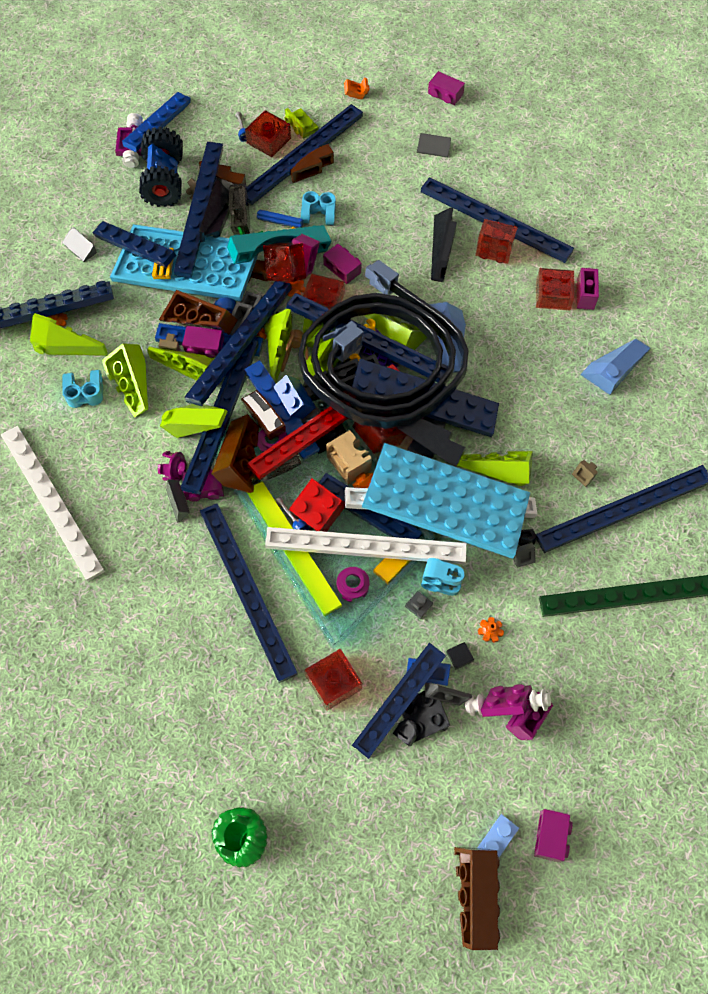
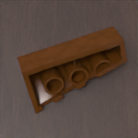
M179 290L175 291L159 318L163 322L205 325L212 329L222 330L227 335L230 334L237 322V319L228 310Z
M248 414L230 421L212 475L224 487L252 493L254 492V486L251 482L255 478V474L248 468V462L257 457L254 448L258 445L259 426Z
M454 847V854L459 855L460 866H456V877H460L462 886L460 891H458V900L464 909V912L460 913L462 945L470 950H498V943L500 941V931L498 929V917L500 916V907L498 905V892L500 890L498 868L500 860L497 850Z

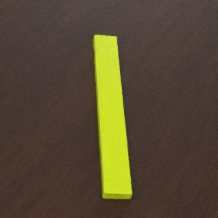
M263 481L254 485V492H246L268 527L293 529ZM283 550L324 617L342 607L341 602L308 552Z

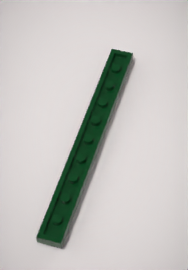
M708 575L544 595L539 597L542 615L547 617L708 596Z

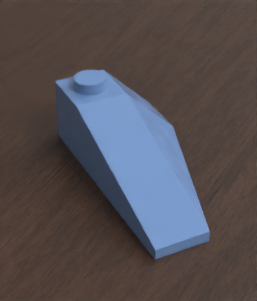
M448 302L429 304L445 315L462 332L464 337L466 323L461 309ZM438 336L443 348L442 364L448 366L449 356L443 340ZM451 337L456 349L454 373L460 371L462 356L456 341Z
M634 339L591 362L581 373V376L611 395L646 355L650 347L638 339Z

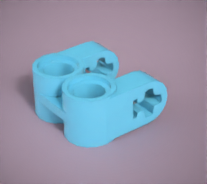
M313 191L306 192L303 195L301 206L303 224H309L310 215L320 211L326 215V225H334L336 213L335 195L325 192L319 196Z
M101 370L90 371V382H86L82 387L75 383L73 373L62 375V393L70 407L77 408L83 404L95 406L102 402L103 378Z
M429 558L422 577L421 587L433 592L454 596L461 589L464 570L458 565L436 558ZM457 572L458 577L452 576L451 574ZM449 585L456 586L453 590L449 589Z

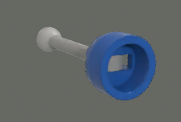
M236 112L235 115L241 127L238 132L241 142L250 141L252 138L249 129L244 128L241 112Z
M281 497L276 498V503L294 521L293 529L309 530L310 526L302 519H296L285 506Z

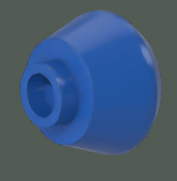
M222 297L214 305L224 308L232 314L236 302L231 298Z

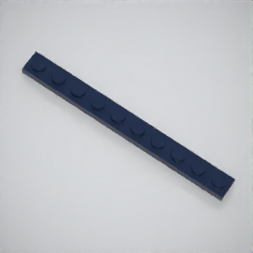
M350 104L245 187L247 202L251 205L257 202L291 174V169L304 156L332 142L363 117V112Z
M208 141L206 143L174 268V276L192 278L200 246L199 230L216 181L224 149L223 143Z
M430 177L421 187V193L563 263H566L573 253L574 247Z
M277 280L273 283L184 398L187 403L203 406L291 291V283Z
M297 293L294 294L286 305V309H291L292 312L313 322L329 310ZM349 319L346 322L336 326L331 331H336V329L346 326L349 322L353 320ZM353 321L357 324L358 328L364 331L362 346L427 378L435 369L436 360ZM441 364L440 375L435 382H439L447 371L448 366Z
M252 340L224 378L214 407L225 409L228 412L220 428L202 433L182 482V491L200 495L202 493L247 375L244 369L252 364L259 344L256 340Z
M704 465L698 466L537 533L536 540L544 553L708 485V471Z
M218 503L200 510V514L278 683L298 675Z

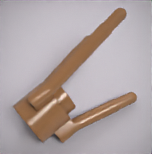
M295 329L290 332L281 372H284L291 348L300 347L303 332ZM306 347V351H305L306 360H308V358H309V353H308V348H307V347Z

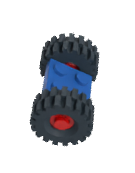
M154 127L152 131L148 129L143 134L141 155L146 160L147 168L140 176V197L144 199V202H150L151 206H154V204L157 207H160V205L167 207V205L174 206V203L177 204L178 200L181 199L182 180L177 173V165L182 160L183 141L180 139L179 134L176 135V131L172 130L170 132V128L166 127V130H164L162 127H159V129Z

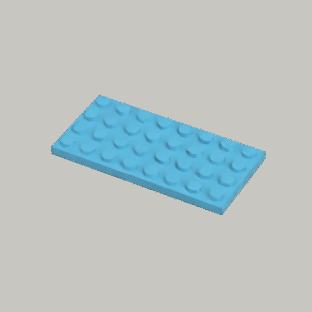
M133 224L130 230L131 233L166 248L174 249L176 257L173 259L171 279H153L154 262L122 249L110 275L113 282L170 291L179 290L184 293L215 298L228 297L234 301H241L258 255L251 262L234 264L227 249L230 238H214L209 236L205 238V242H200L192 278L174 276V268L184 232Z
M384 443L362 507L513 559L516 555L530 492Z

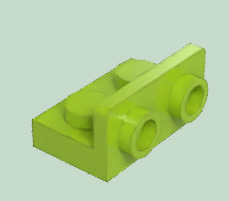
M289 108L285 109L284 119L286 124L291 125L294 132L303 139L319 130V127L301 108L294 112H291Z

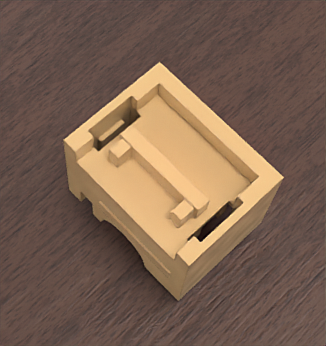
M350 430L326 444L327 458L347 485L354 482L355 478L361 473L366 474L370 472L372 458L368 451L356 449L360 447V440H356V437Z

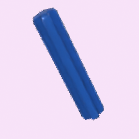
M265 210L257 211V219L295 228L303 227V219Z

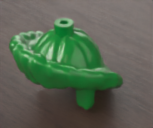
M245 807L229 809L221 813L214 822L211 833L217 853L227 864L237 867H249L261 858L267 846V828L260 815L253 809Z

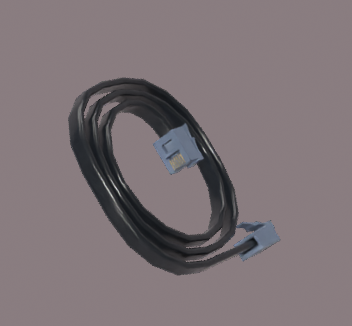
M377 260L366 267L365 277L370 279V285L383 294L370 293L352 296L334 305L317 318L302 335L298 363L305 383L321 400L338 413L360 425L388 429L411 425L430 414L456 390L466 375L469 349L462 332L445 315L399 284V274L380 260ZM381 314L398 317L416 326L430 340L436 355L435 369L424 383L408 392L391 395L362 392L342 382L334 372L333 363L337 358L344 362L362 347L364 331L358 328L357 324L353 321L342 328L336 329V331L331 332V330L356 316ZM315 334L311 362L316 379L308 371L304 357L307 344ZM439 336L447 350L449 362L447 371L439 382L432 387L440 375L443 348L438 338ZM452 337L456 341L462 356L461 369L453 381L444 388L454 371L456 349L451 339ZM334 338L333 349L329 353L327 362V378L322 372L318 352L322 341Z

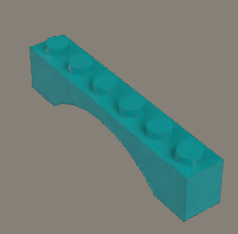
M314 225L311 227L230 236L227 249L233 263L239 264L251 262L260 252L270 248L291 247L292 240L301 234L320 241L317 253L326 252L331 244V239L324 225Z

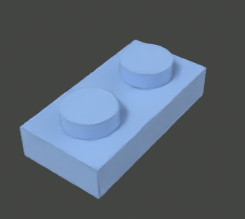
M501 814L477 848L497 850V855L500 857L519 827Z

